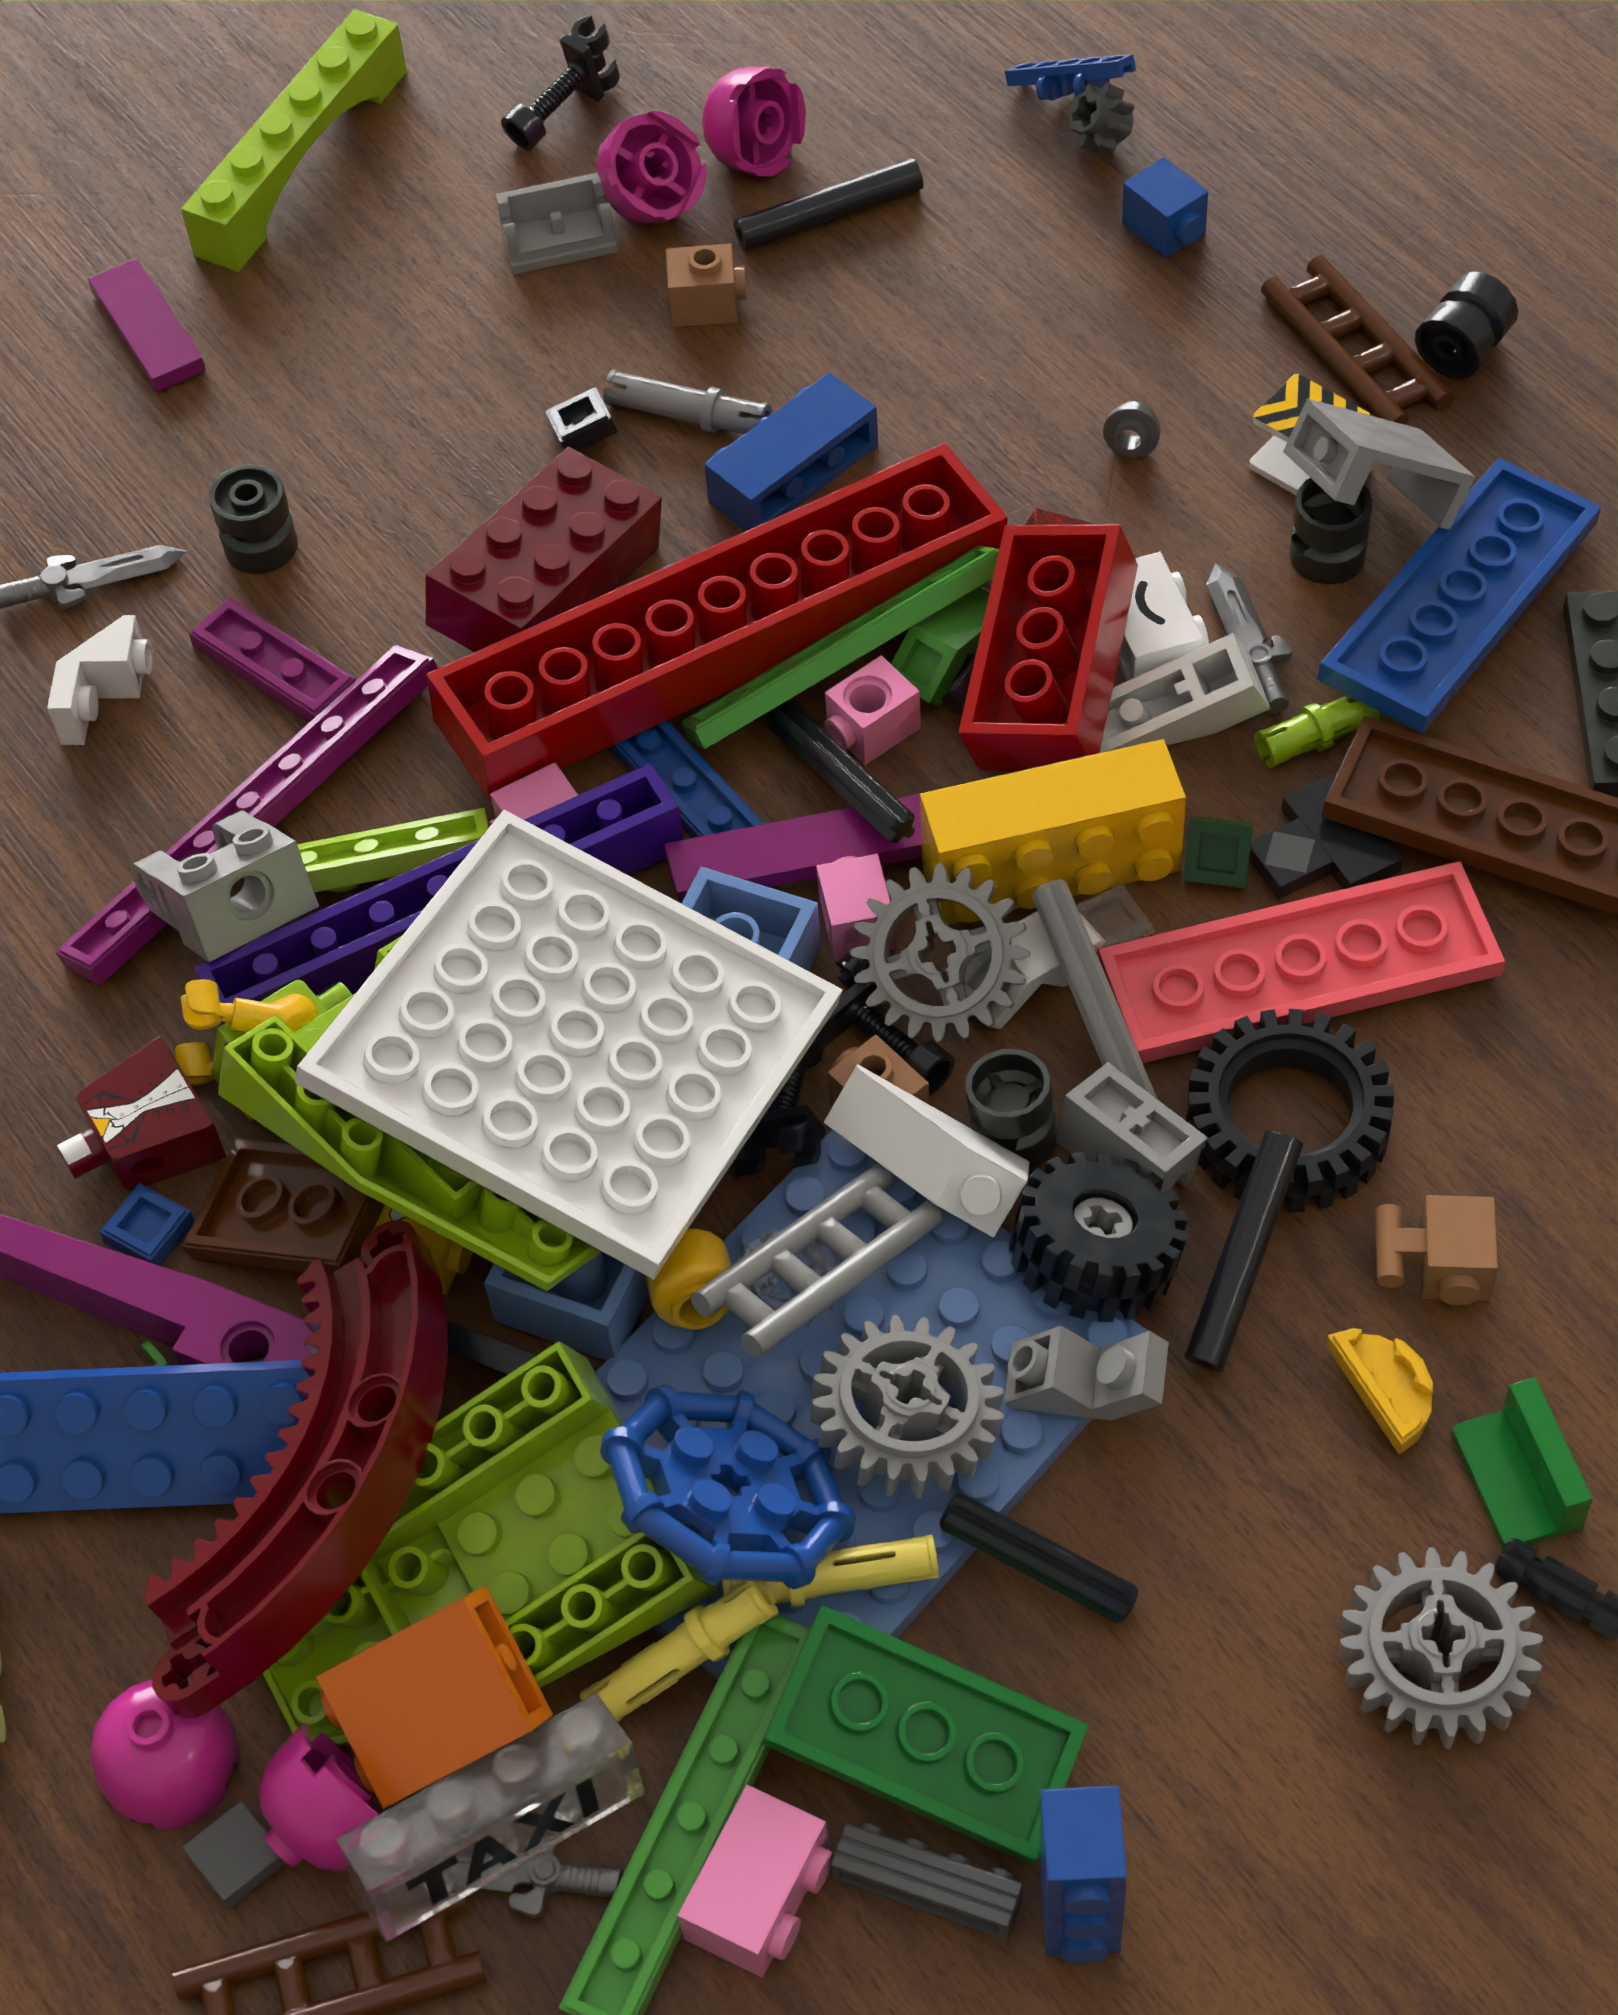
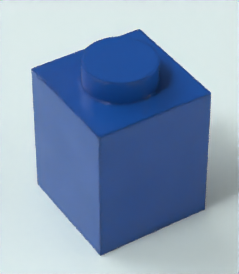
M1163 157L1123 183L1122 224L1166 258L1181 247L1194 243L1206 232L1208 191Z

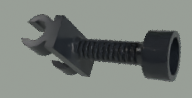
M585 16L577 20L572 27V34L568 35L565 33L559 39L568 68L530 107L516 104L501 119L503 130L520 148L531 151L545 137L546 129L543 122L575 90L599 102L605 96L603 91H608L618 84L620 73L616 59L609 65L606 71L598 73L606 66L603 51L606 50L610 41L605 23L598 29L595 35L587 37L596 30L592 16Z
M848 952L835 963L843 970L837 975V978L847 991L841 995L837 1007L823 1026L827 1032L825 1047L854 1024L864 1034H867L869 1038H872L874 1035L880 1037L929 1083V1096L934 1094L950 1077L955 1065L954 1057L934 1041L930 1040L918 1045L900 1031L899 1028L895 1027V1025H886L884 1023L885 1017L877 1012L876 1009L868 1007L865 1003L871 993L877 989L876 983L860 984L854 980L858 973L869 968V960L856 958Z
M824 1028L821 1029L768 1111L733 1162L740 1161L734 1177L760 1173L765 1163L764 1149L778 1147L779 1154L795 1152L790 1168L814 1165L819 1161L821 1155L820 1140L824 1139L826 1128L808 1105L796 1106L806 1068L816 1066L822 1059L827 1041V1032Z

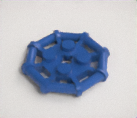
M667 1384L649 1389L646 1393L645 1402L620 1427H613L606 1431L600 1448L602 1458L607 1464L611 1465L624 1507L621 1521L626 1528L633 1534L644 1533L699 1571L702 1582L716 1586L720 1580L783 1582L791 1589L809 1585L814 1580L818 1565L838 1542L849 1539L853 1535L856 1517L854 1511L844 1504L828 1462L831 1456L830 1448H819L817 1444L818 1439L810 1440L755 1403V1395L742 1389L737 1395L679 1392ZM689 1421L727 1423L726 1429L693 1427ZM656 1430L668 1442V1445L662 1451L644 1445V1442ZM781 1453L785 1457H779L778 1454ZM645 1478L651 1480L654 1492H649ZM806 1479L814 1504L801 1500L795 1484L796 1481ZM726 1487L732 1489L737 1496L731 1495ZM684 1521L700 1530L699 1535L684 1526ZM789 1529H792L807 1536L800 1544H790L782 1533L785 1534Z

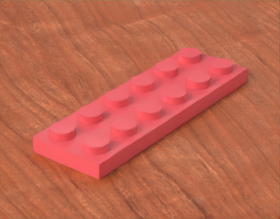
M1461 861L1098 949L1099 961L1143 1064L1201 1050L1204 1046L1207 1048L1212 1047L1213 1036L1222 1028L1233 1037L1234 1021L1244 1016H1248L1253 1027L1258 1028L1261 1011L1275 1009L1278 1025L1287 1024L1289 1008L1302 1009L1303 1025L1315 1022L1317 1013L1335 1017L1502 976L1505 966L1503 954Z

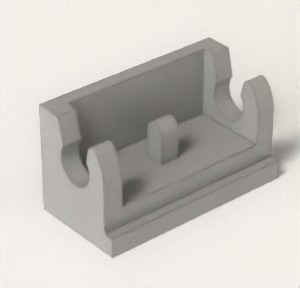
M598 173L495 194L502 237L513 275L618 253L611 207L604 197Z
M1109 1062L1065 1095L1056 1133V1143L1069 1153L1084 1152L1088 1162H1095L1099 1152L1112 1154L1111 1164L1123 1167L1126 1159L1140 1164L1137 1174L1145 1178L1151 1172H1154L1163 1179L1160 1188L1162 1193L1171 1190L1175 1182L1183 1188L1188 1186L1196 1171L1201 1149L1205 1147L1206 1140L1208 1139L1203 1133Z

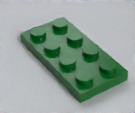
M821 1604L761 1744L1015 1859L1033 1865L1040 1854L1041 1789L1065 1788L1089 1724Z

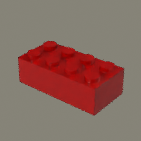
M1120 524L1005 525L958 732L979 770L1023 771L1100 753L1138 563Z

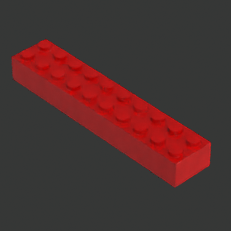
M946 443L940 444L427 673L433 721L485 797L491 802V793L556 762L560 769H563L740 687L978 545L999 550L1008 517Z

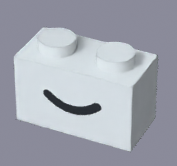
M1161 551L1135 558L1138 568L1118 661L1126 681L1209 644L1207 630L1202 618L1199 615L1192 616L1187 606V592L1181 575L1178 572H1170Z

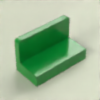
M1536 1377L1510 1384L1503 1410L1454 1425L1452 1430L1453 1441L1502 1548L1511 1538H1518L1532 1545L1583 1529L1593 1498Z

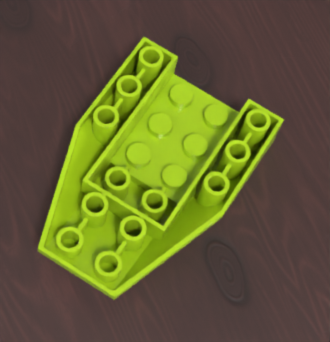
M401 937L377 951L375 969ZM354 995L295 1032L277 1015H274L223 1047L218 1095L358 1191L545 1291L553 1288L602 1252L295 1083L296 1070L299 1063Z
M558 1341L436 1423L432 1440L427 1446V1453L415 1484L390 1531L364 1570L333 1608L288 1653L263 1673L292 1733L302 1724L309 1725L310 1743L322 1732L340 1747L349 1745L350 1743L343 1730L336 1727L329 1720L323 1709L320 1696L322 1689L316 1676L484 1585L489 1589L539 1688L719 1592L717 1586L702 1582L701 1573L644 1533H631L622 1523L621 1515L624 1507L611 1465L607 1464L602 1458L600 1448L606 1431L613 1427H620L623 1421L586 1357ZM645 1478L649 1492H654L651 1480Z

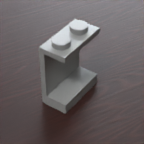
M1308 398L1283 451L1333 500L1350 505H1355L1374 462L1391 466L1392 469L1387 480L1440 528L1450 530L1459 510L1467 501L1469 489L1475 478L1470 471L1419 428Z

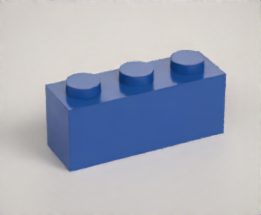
M827 373L811 386L802 388L792 400L770 416L760 419L751 430L729 446L719 449L710 460L704 463L708 502L744 531H748L794 510L878 447L877 407L832 373Z
M1119 1786L1041 1789L1040 1882L1046 1955H1062L1064 1961L1074 1964L1102 1961L1107 1958V1952H1121L1127 1873Z

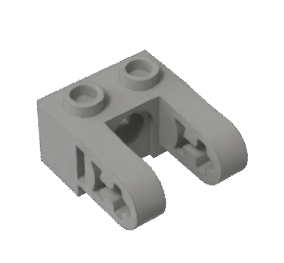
M243 810L213 824V836L219 850L211 854H196L179 862L159 850L130 866L135 886L148 908L177 929L183 944L208 962L319 907L296 841ZM244 878L245 881L241 891L230 898L233 885L239 879Z

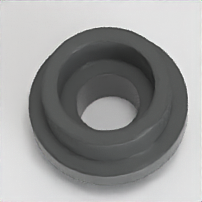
M1127 402L1113 409L1108 414L1103 427V436L1110 449L1128 458H1139L1151 453L1156 448L1161 435L1160 423L1150 407L1140 402ZM1124 430H1133L1139 436L1129 435Z

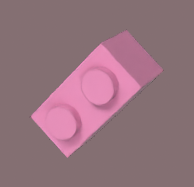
M746 1785L677 1915L683 1939L763 1978L773 1957L782 1961L790 1952L801 1925V1918L795 1916L805 1894L807 1891L817 1894L829 1875L834 1852L828 1850L830 1846L826 1821Z

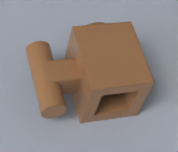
M1426 1195L1419 1228H1403L1402 1208L1398 1205L1383 1204L1375 1209L1377 1283L1380 1286L1395 1288L1403 1285L1404 1265H1420L1422 1299H1440L1450 1305H1468L1476 1301H1490L1498 1270L1494 1197Z

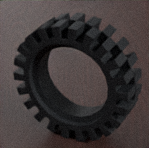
M1289 1008L1287 1024L1278 1025L1275 1009L1261 1011L1258 1028H1254L1248 1016H1244L1234 1021L1233 1037L1224 1028L1213 1036L1212 1050L1204 1046L1197 1056V1068H1192L1189 1080L1186 1121L1208 1137L1205 1147L1201 1149L1198 1160L1201 1169L1204 1170L1213 1165L1211 1180L1221 1189L1231 1180L1234 1181V1198L1241 1200L1260 1146H1257L1241 1133L1233 1122L1229 1111L1228 1103L1230 1097L1238 1085L1253 1073L1269 1067L1279 1066L1305 1068L1321 1074L1333 1083L1346 1100L1350 1111V1122L1341 1136L1327 1147L1311 1153L1300 1154L1285 1196L1289 1198L1290 1213L1305 1211L1306 1197L1314 1196L1318 1209L1332 1206L1335 1190H1338L1346 1200L1357 1192L1359 1178L1366 1184L1375 1174L1377 1161L1382 1163L1386 1153L1394 1113L1393 1103L1395 1095L1393 1084H1387L1389 1070L1384 1060L1374 1063L1376 1048L1368 1040L1354 1047L1355 1029L1344 1023L1337 1034L1333 1035L1329 1033L1331 1017L1321 1013H1317L1313 1028L1302 1026L1303 1010Z

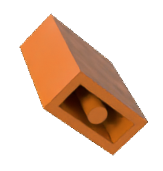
M486 1585L316 1676L322 1689L320 1695L321 1703L327 1717L336 1727L343 1730L355 1753L354 1766L360 1782L367 1791L369 1790L376 1794L383 1809L533 1731L553 1716L546 1699Z

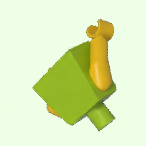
M205 979L190 981L185 985L186 994L181 996L183 1017L186 1023L196 1030L215 1027L221 1021L226 1023L217 1028L213 1062L211 1060L210 1045L204 1042H190L176 1046V1061L191 1086L210 1083L213 1079H216L219 1083L223 1047L274 1015H277L295 1032L352 996V993L345 985L336 981L315 995L305 982L295 980L260 1002L235 997L232 1004L220 1003L218 986L214 981ZM244 1113L246 1117L250 1120V1122L254 1120L252 1117Z

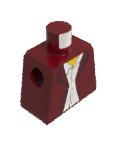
M162 1036L143 1046L79 1092L76 1099L89 1129L57 1145L74 1179L109 1162L124 1189L133 1191L138 1183L149 1186L227 1157L214 1122Z

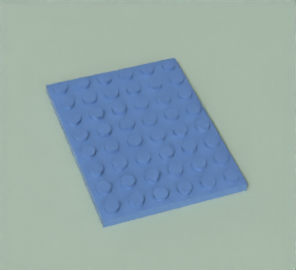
M832 1129L821 1140L819 1161L814 1165L795 1167L723 1241L729 1252L732 1265L878 1162ZM891 1172L893 1183L884 1191L910 1212L924 1202L930 1201ZM937 1206L942 1213L941 1224L759 1358L751 1357L744 1350L741 1337L751 1327L731 1310L714 1325L698 1330L671 1326L661 1320L656 1312H654L620 1346L615 1358L610 1357L595 1373L623 1423L645 1402L646 1393L649 1389L667 1384L679 1392L737 1395L742 1389L755 1395V1403L810 1440L818 1439L821 1426L810 1422L812 1400H814V1398L810 1397L814 1374L820 1373L822 1356L825 1351L837 1353L840 1335L844 1332L861 1341L864 1321L870 1320L878 1327L881 1333H888L892 1315H898L904 1324V1329L913 1332L921 1317H926L929 1321V1335L938 1337L949 1326L955 1328L952 1345L955 1349L973 1342L978 1344L974 1365L983 1363L994 1364L995 1372L991 1385L1001 1387L1004 1390L1000 1412L1004 1414L1000 1434L995 1437L990 1459L978 1458L975 1476L972 1479L965 1478L954 1470L951 1490L946 1493L936 1485L933 1479H926L922 1498H916L910 1489L909 1482L901 1480L893 1495L887 1496L883 1486L884 1477L881 1475H875L864 1486L857 1484L860 1464L852 1463L846 1468L837 1470L834 1467V1461L838 1446L830 1447L831 1456L828 1462L844 1504L854 1511L856 1517L853 1535L843 1542H838L832 1550L904 1540L932 1534L937 1554L939 1578L877 1587L870 1590L818 1596L817 1598L805 1599V1606L791 1608L790 1602L774 1604L778 1608L777 1615L807 1628L811 1627L815 1615L822 1604L898 1639L977 1550V1548L943 1531L939 1526L941 1516L951 1497L956 1493H963L1007 1516L1093 1419L1016 1410L1005 1405L1008 1361L1011 1355L1012 1342L1062 1325L1101 1348L1148 1332V1330L1132 1319L1125 1320L1121 1311H1116L1113 1322H1098L1097 1311L1086 1310L1084 1319L1070 1316L1072 1306L1062 1301L1056 1309L1050 1307L1043 1302L1046 1293L1044 1289L1040 1288L1031 1293L1025 1287L1023 1281L1026 1271L1015 1273L1011 1264L1014 1252L1009 1251L1011 1233L1000 1226L993 1238ZM862 1207L839 1222L866 1244L888 1229ZM817 1239L794 1255L821 1277L844 1261ZM772 1272L747 1288L774 1311L798 1295L796 1291ZM939 1384L941 1388L950 1395V1401L948 1406L951 1408L958 1409V1406L953 1397L951 1396V1394L941 1384ZM853 1397L860 1415L875 1429L872 1421L864 1415L866 1403ZM689 1421L693 1427L724 1429L727 1427V1423ZM656 1430L644 1442V1445L662 1451L668 1445V1442ZM781 1453L778 1454L779 1457H785ZM806 1479L796 1481L795 1484L801 1500L814 1504ZM726 1487L731 1495L737 1496L732 1489ZM684 1521V1526L699 1535L700 1530ZM789 1529L785 1534L782 1533L790 1544H800L807 1536L792 1529ZM722 1580L716 1585L719 1590L718 1593L653 1628L663 1636H666L685 1622L684 1615L697 1605L705 1608L723 1597ZM737 1640L730 1644V1653L718 1662L708 1659L700 1666L716 1679H719Z

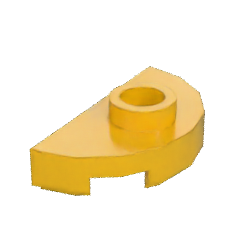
M1357 1328L1328 1335L1327 1349L1399 1455L1420 1439L1432 1412L1433 1382L1423 1359L1407 1343L1398 1338L1394 1339L1393 1342L1380 1335L1362 1334V1329Z

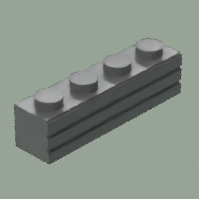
M848 1823L845 1825L831 1862L832 1879L834 1881L1008 1941L1023 1898V1884L1016 1882L1017 1878L1012 1873L999 1868H991L990 1872L973 1867V1863L968 1858L956 1853H947L946 1857L929 1852L928 1846L916 1839L903 1838L902 1842L886 1837L885 1832L881 1828L869 1823H860L859 1827Z

